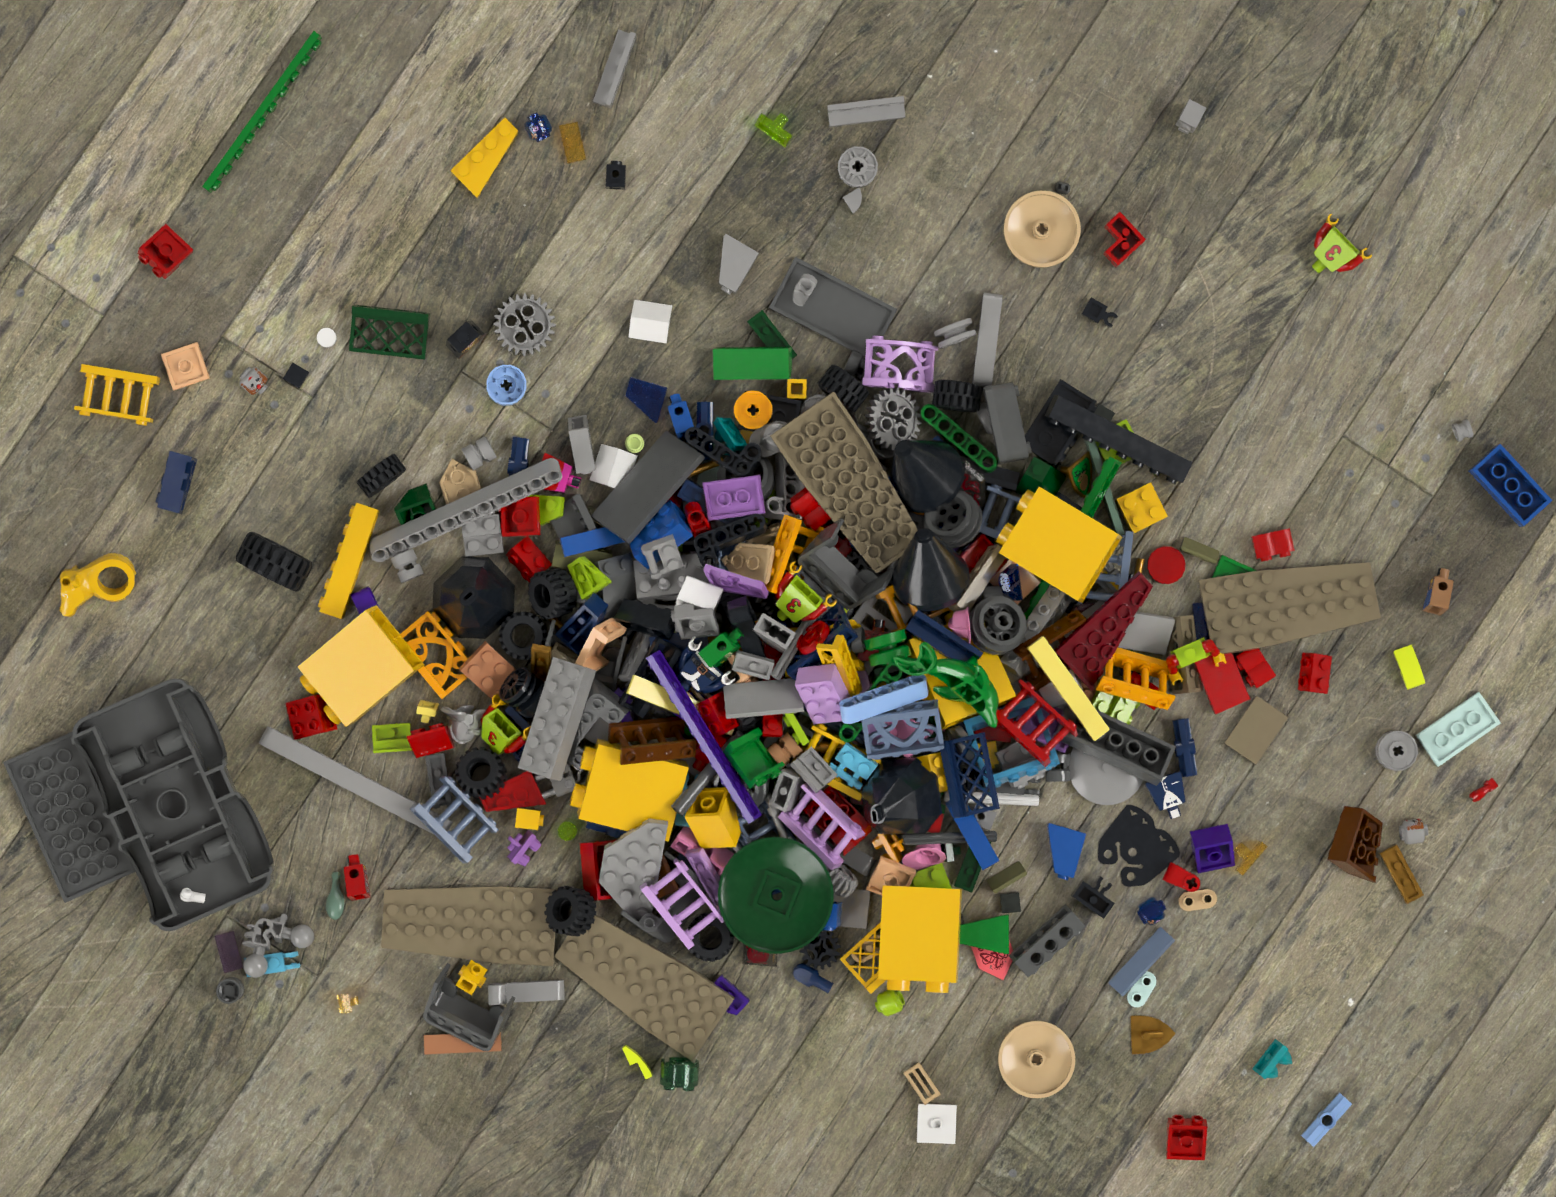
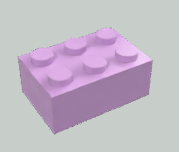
M827 664L798 668L795 687L813 724L842 721L839 703L841 700L849 698L850 695L836 665Z

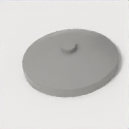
M1073 748L1070 753V765L1068 766L1070 780L1076 791L1093 803L1100 805L1121 803L1134 795L1142 784V779L1076 748Z

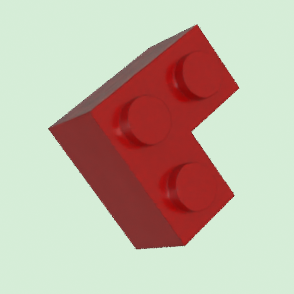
M1121 212L1104 227L1115 238L1116 242L1103 255L1117 268L1146 240Z

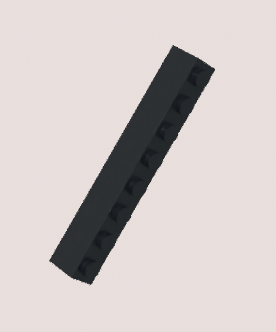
M1054 395L1044 415L1050 418L1048 422L1056 426L1062 424L1066 426V431L1074 435L1078 432L1083 435L1082 439L1090 443L1094 440L1100 443L1098 447L1106 451L1112 449L1116 451V456L1125 460L1128 457L1133 460L1132 464L1141 468L1146 466L1150 468V473L1157 476L1162 474L1166 476V481L1175 485L1177 482H1184L1193 462L1060 396Z

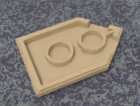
M451 459L439 482L446 505L481 489L476 471L454 459Z
M739 543L721 561L730 572L754 580H760L767 584L770 581L775 549L772 545Z

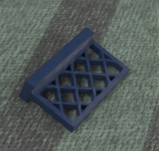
M840 603L836 604L817 620L825 622L829 627L830 624H834L823 644L832 645L836 635H844L848 646L858 637L857 632L852 629L845 610ZM838 613L837 618L833 619L834 615ZM817 649L807 655H799L800 651L798 650L786 670L787 674L796 681L798 668L822 665ZM824 651L828 655L832 656V652Z
M985 733L944 741V749H941L940 752L953 818H963L1000 809ZM976 738H980L981 746L979 750L971 746ZM955 743H962L966 746L962 754L957 752ZM969 749L976 754L972 762L965 758ZM979 756L984 759L985 763L982 770L975 765ZM962 761L970 765L966 773L960 770ZM973 768L980 773L976 781L969 777ZM983 776L988 779L989 783L986 789L979 784ZM966 779L973 784L969 793L964 790ZM976 787L983 791L979 800L972 795ZM987 795L992 798L993 806L988 807L983 804ZM970 799L977 803L973 811L968 810L967 803Z

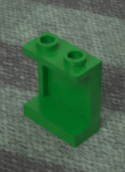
M759 727L730 742L723 751L749 788L756 785L760 787L770 777L772 779L778 777L782 773L780 770L785 765L783 762L777 764L759 740L763 734Z

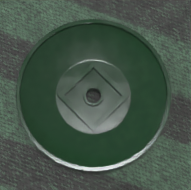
M784 837L759 839L738 850L725 866L718 887L720 912L730 932L746 946L769 954L793 952L812 942L825 928L831 916L834 903L832 879L822 859L806 845ZM778 889L782 892L780 900H775L772 897L773 890Z

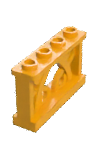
M427 611L400 635L404 638L416 628L419 638L409 640L407 644L422 662L425 661L428 655L426 643H437L446 646L447 659L445 666L440 663H431L426 666L424 665L418 670L438 696L444 699L468 678L464 674L458 675L451 670L452 667L459 669L457 662H465L469 657L463 652L466 650L459 641L455 642L452 639L454 634L447 626L443 628L439 623L441 621L440 617L435 612ZM424 622H430L434 626L433 632H429L427 628L425 629L427 637H422L420 632L421 625ZM439 631L444 635L446 639L436 637ZM418 644H422L424 648V653L422 655H418L416 653V650L418 648L421 649V647ZM453 647L460 656L454 657ZM434 667H439V668L443 669L444 671H443V673H442V672L439 670V674H438V675H434V674H433V668H434ZM449 675L458 679L446 690L443 688Z

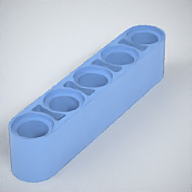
M912 675L841 700L839 705L842 722L845 724L856 723L926 698L928 696L926 676Z

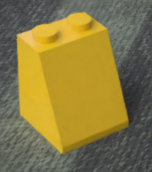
M726 787L704 788L685 815V819L701 848L736 847L741 830L735 803L732 801L729 791Z

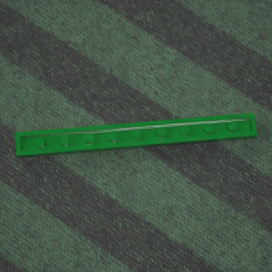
M312 32L202 187L208 192L217 191L222 183L220 181L224 175L227 176L233 168L232 163L235 159L239 160L243 155L244 150L242 149L255 138L254 133L257 128L261 129L265 124L267 114L272 113L276 109L277 100L286 95L288 92L287 86L291 81L294 82L298 78L300 68L308 64L312 51L318 50L322 44L320 41L322 37L318 33Z
M1109 457L1104 461L1102 472L1095 478L1093 488L1086 495L1084 505L1079 511L1093 518L1122 463L1121 461L1113 457ZM1043 579L1038 586L1037 594L1030 600L1029 609L1024 613L1026 620L1051 585Z

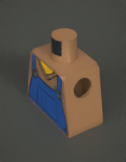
M1438 568L1437 576L1430 580L1422 611L1441 616L1449 609L1453 580L1448 579L1450 572L1448 569Z

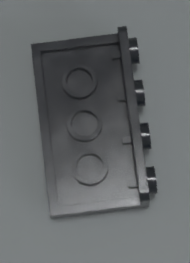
M1061 379L1025 434L1026 442H1030L1032 453L1054 467L1057 464L1061 465L1067 456L1064 452L1068 447L1072 448L1077 440L1074 434L1065 430L1066 426L1062 424L1056 426L1048 422L1050 418L1044 416L1054 395L1060 396L1093 413L1097 409L1095 405L1097 401L1095 399H1091Z

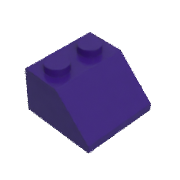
M1228 824L1190 831L1191 845L1198 874L1235 866L1233 840Z

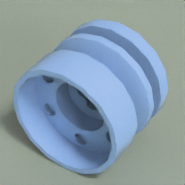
M501 365L495 367L490 372L486 381V390L489 397L495 403L502 406H510L523 398L526 391V379L519 368L513 365ZM505 380L512 384L508 391H505V388H501Z

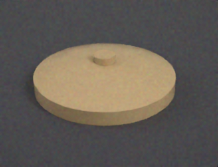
M1034 191L1023 195L1010 207L1004 221V238L1010 252L1022 263L1037 268L1052 267L1066 260L1075 250L1081 233L1079 216L1073 205L1063 196L1051 191Z
M1028 1021L1017 1025L1004 1037L999 1048L998 1066L1004 1081L1012 1090L1029 1098H1045L1059 1092L1071 1079L1075 1068V1052L1068 1036L1057 1026L1045 1021Z

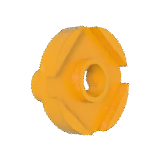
M747 391L735 402L734 415L741 426L751 430L759 429L770 420L772 404L763 393ZM751 405L759 408V412H756L754 416L751 415V412L747 411L751 408Z

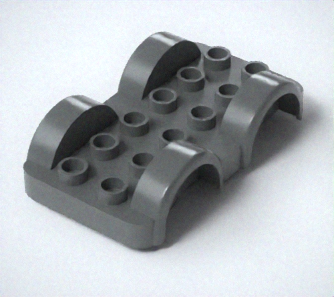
M170 679L78 720L73 728L72 744L78 747L93 772L104 803V811L102 813L106 818H110L120 841L118 850L123 852L129 859L142 884L151 912L149 921L153 925H157L159 929L164 931L177 930L257 895L271 886L274 880V861L269 844L249 802L236 790L226 767L228 763L227 752L217 724L202 695L194 686L184 679ZM189 888L193 892L206 894L204 903L182 901L180 898L182 889Z

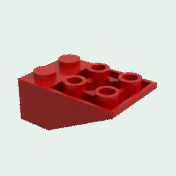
M444 723L429 726L430 730L428 731L425 728L410 731L411 735L407 736L416 758L455 748L453 739H451L448 732V726H444Z
M829 786L823 792L853 822L859 824L866 833L857 840L853 838L841 852L845 856L872 831V828L865 821V818L835 788ZM813 800L803 811L811 818L819 808V805ZM824 812L815 825L823 833L833 819ZM838 825L828 838V841L836 847L847 832Z

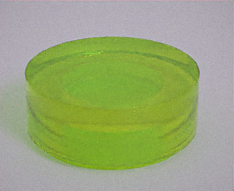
M563 822L558 827V835L561 839L570 841L577 835V827L572 822Z

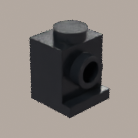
M611 161V164L606 166L605 187L606 189L625 190L626 165H622V161ZM614 171L619 172V176L616 178L612 176Z

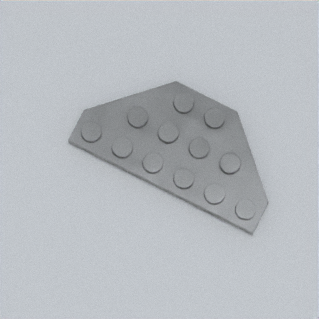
M647 819L642 822L641 826L636 829L632 828L621 835L620 839L604 846L599 883L624 911L637 920L653 911L652 903L641 891L640 886L645 882L648 886L658 882L668 821Z

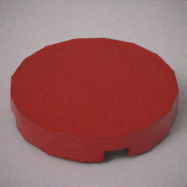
M1170 546L1157 548L1150 554L1147 561V569L1154 581L1161 584L1177 582L1185 571L1186 562L1184 556L1179 550Z
M823 621L812 623L806 628L807 633L800 635L796 648L805 655L812 653L816 650L817 644H823L826 640L830 627Z

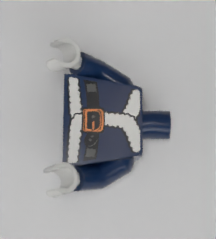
M692 637L689 645L682 651L678 663V669L680 670L678 674L683 678L680 683L684 690L687 692L693 688L697 693L706 694L718 691L722 687L734 682L735 678L730 680L727 677L731 671L723 674L717 667L710 668L698 654L701 651L699 648L702 641L698 645L694 644L695 637Z

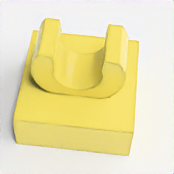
M420 700L416 713L422 714L421 722L429 724L431 716L435 717L438 712L439 703Z

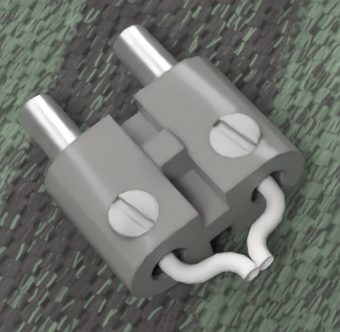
M567 761L561 781L550 779L553 788L543 792V798L546 799L555 794L557 797L572 792L575 783L578 784L581 779V772L578 771V779L576 780L571 767L572 764ZM534 775L536 781L546 778L540 775Z

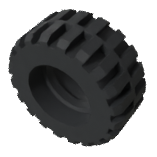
M252 531L247 533L236 554V561L295 592L302 589L313 568V563L308 559Z

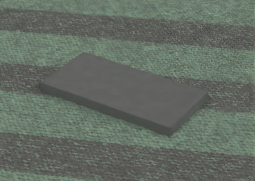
M797 257L794 258L769 309L851 351L855 350L863 354V357H866V339H872V336H884L897 311L896 308ZM803 274L813 275L817 279L816 287L803 306L796 305L793 302L795 285ZM873 346V356L878 346Z
M665 431L595 510L591 517L630 544L705 457L668 431Z

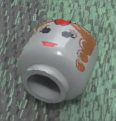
M248 367L239 376L241 379L239 382L240 386L250 395H255L257 392L262 394L268 387L266 385L268 377L257 367Z
M1421 819L1404 820L1402 825L1399 826L1401 841L1404 840L1409 845L1423 843L1425 836H1428L1427 824H1423Z

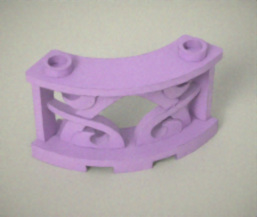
M872 336V339H866L865 372L862 385L893 389L895 385H898V388H903V390L934 392L935 351H938V347L934 346L933 342L921 341V343L883 340V336ZM873 346H879L884 349L882 354L876 353L879 358L883 359L882 361L872 359ZM891 346H897L898 348L892 351ZM905 352L912 359L916 367L911 368L906 373L904 380H902L899 369L890 363L897 356ZM872 364L878 365L871 378ZM886 368L891 369L894 372V376L892 378L888 376L890 370H886ZM915 371H917L918 373L914 374L916 376V379L914 380L912 378V374Z

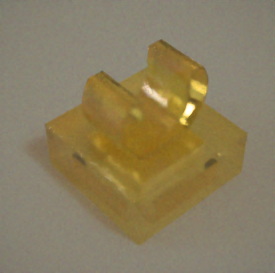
M348 993L337 995L341 1014L353 1012L351 1006L360 1004L358 996L349 998Z

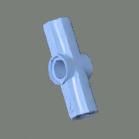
M1338 1093L1327 1107L1318 1113L1317 1118L1301 1136L1314 1147L1336 1125V1122L1352 1103L1341 1093ZM1325 1115H1330V1123L1324 1125L1322 1118Z

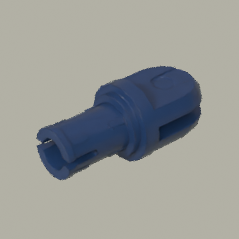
M798 964L793 969L794 979L807 987L815 986L828 994L834 984L819 976L818 970L807 966V964Z

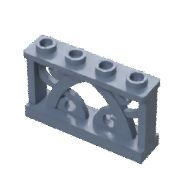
M938 699L913 702L861 720L867 759L878 760L883 757H899L904 754L916 755L921 752H937L944 749ZM929 716H935L936 726L927 724ZM917 718V720H915V722H920V723H914V722L910 721V719ZM899 720H904L906 724L916 728L905 740L889 732L896 727ZM885 722H892V724L888 726ZM873 724L877 731L869 735L868 725ZM925 729L933 730L936 733V737L924 739L925 736H931ZM881 735L877 740V744L883 742L884 745L874 746L872 744L873 738Z

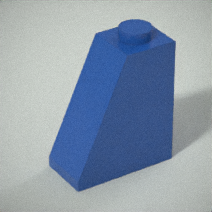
M1048 823L1047 831L1053 871L1058 874V878L1068 880L1069 877L1074 878L1086 833Z

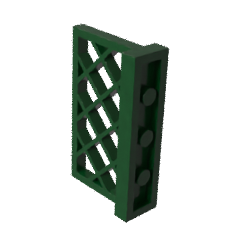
M355 304L352 306L349 351L425 360L430 313ZM356 317L364 318L369 325L360 331L356 326ZM377 320H383L388 326L381 333L373 326ZM396 322H402L407 328L400 335L392 328ZM416 324L424 325V333L419 337L411 330ZM371 326L377 336L369 342L362 332ZM388 329L396 336L389 344L382 337V334ZM407 331L415 338L408 346L400 338ZM359 335L367 343L362 348L354 347V339ZM378 337L386 345L381 350H376L371 344ZM397 339L405 347L401 352H395L390 346ZM416 341L422 347L421 355L414 354L409 349Z

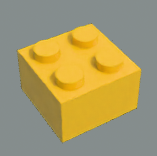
M1151 482L1115 500L1129 531H1132L1133 534L1168 517Z

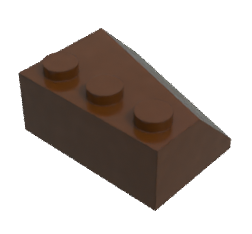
M1344 806L1327 860L1350 875L1376 883V876H1373L1374 865L1378 866L1376 848L1380 846L1383 823L1363 808Z

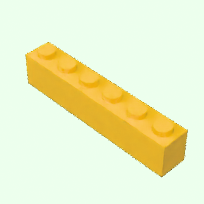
M356 503L355 506L352 505L349 512L350 522L345 524L342 533L345 535L344 540L339 542L336 553H339L337 561L333 560L330 571H333L331 578H327L324 589H326L325 596H321L318 603L319 612L339 619L344 618L380 510Z

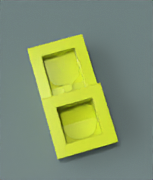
M1412 645L1395 650L1393 654L1407 690L1425 684V679Z
M627 1045L622 1047L630 1066L638 1063L645 1079L653 1076L647 1063L635 1050Z

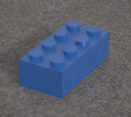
M1501 444L1494 446L1468 470L1519 527L1525 526L1552 501Z

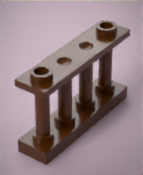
M1077 609L1013 649V652L1022 661L1026 660L1031 673L1025 676L1026 682H1030L1035 687V691H1038L1051 681L1041 667L1037 668L1033 656L1027 647L1041 636H1044L1049 645L1056 640L1061 644L1066 639L1064 635L1073 629L1075 631L1081 624L1087 621L1086 617ZM1059 657V659L1062 661L1064 666L1069 671L1070 668L1068 667V665Z
M678 716L609 724V743H620L621 745L620 765L695 757L697 743L696 739L685 740V721ZM676 737L677 741L667 742L665 738ZM657 739L659 743L648 744L647 740ZM639 741L640 745L630 746L628 742Z

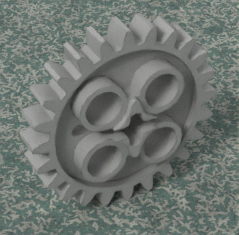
M524 293L523 299H520L519 295L516 294V300L509 297L510 303L502 302L505 308H498L501 315H495L494 317L499 322H495L493 325L499 327V329L495 330L494 333L501 334L497 340H504L502 346L509 345V352L515 349L516 355L520 351H522L523 356H526L527 351L533 355V349L540 353L539 346L542 345L546 348L545 341H552L549 334H555L551 330L552 327H556V324L551 323L555 316H549L552 309L546 310L545 308L548 304L545 302L541 305L542 299L540 297L535 301L533 294L530 299H527L526 293ZM532 307L534 310L533 315L529 317L524 316V309ZM516 310L520 311L525 322H530L528 328L534 336L533 340L530 339L524 327L520 328L522 323L516 314ZM510 316L517 318L514 326L507 325V319ZM537 323L543 325V330L540 333L533 332V326ZM519 333L526 334V340L522 343L516 341V336Z
M889 388L873 395L874 400H869L872 406L866 407L870 413L865 415L866 418H869L865 425H870L867 432L873 433L871 439H877L875 444H881L882 449L887 448L890 451L895 450L897 443L902 440L917 439L915 432H920L917 425L922 424L917 418L921 414L916 413L919 407H914L916 400H910L911 394L905 395V390L899 391V388Z

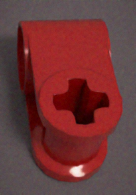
M697 502L686 504L684 512L694 538L701 533L712 530L700 504Z
M1170 862L1162 880L1189 892L1197 891L1200 887L1199 878L1195 874L1186 871V869ZM1195 878L1196 886L1189 888V884L1186 881Z

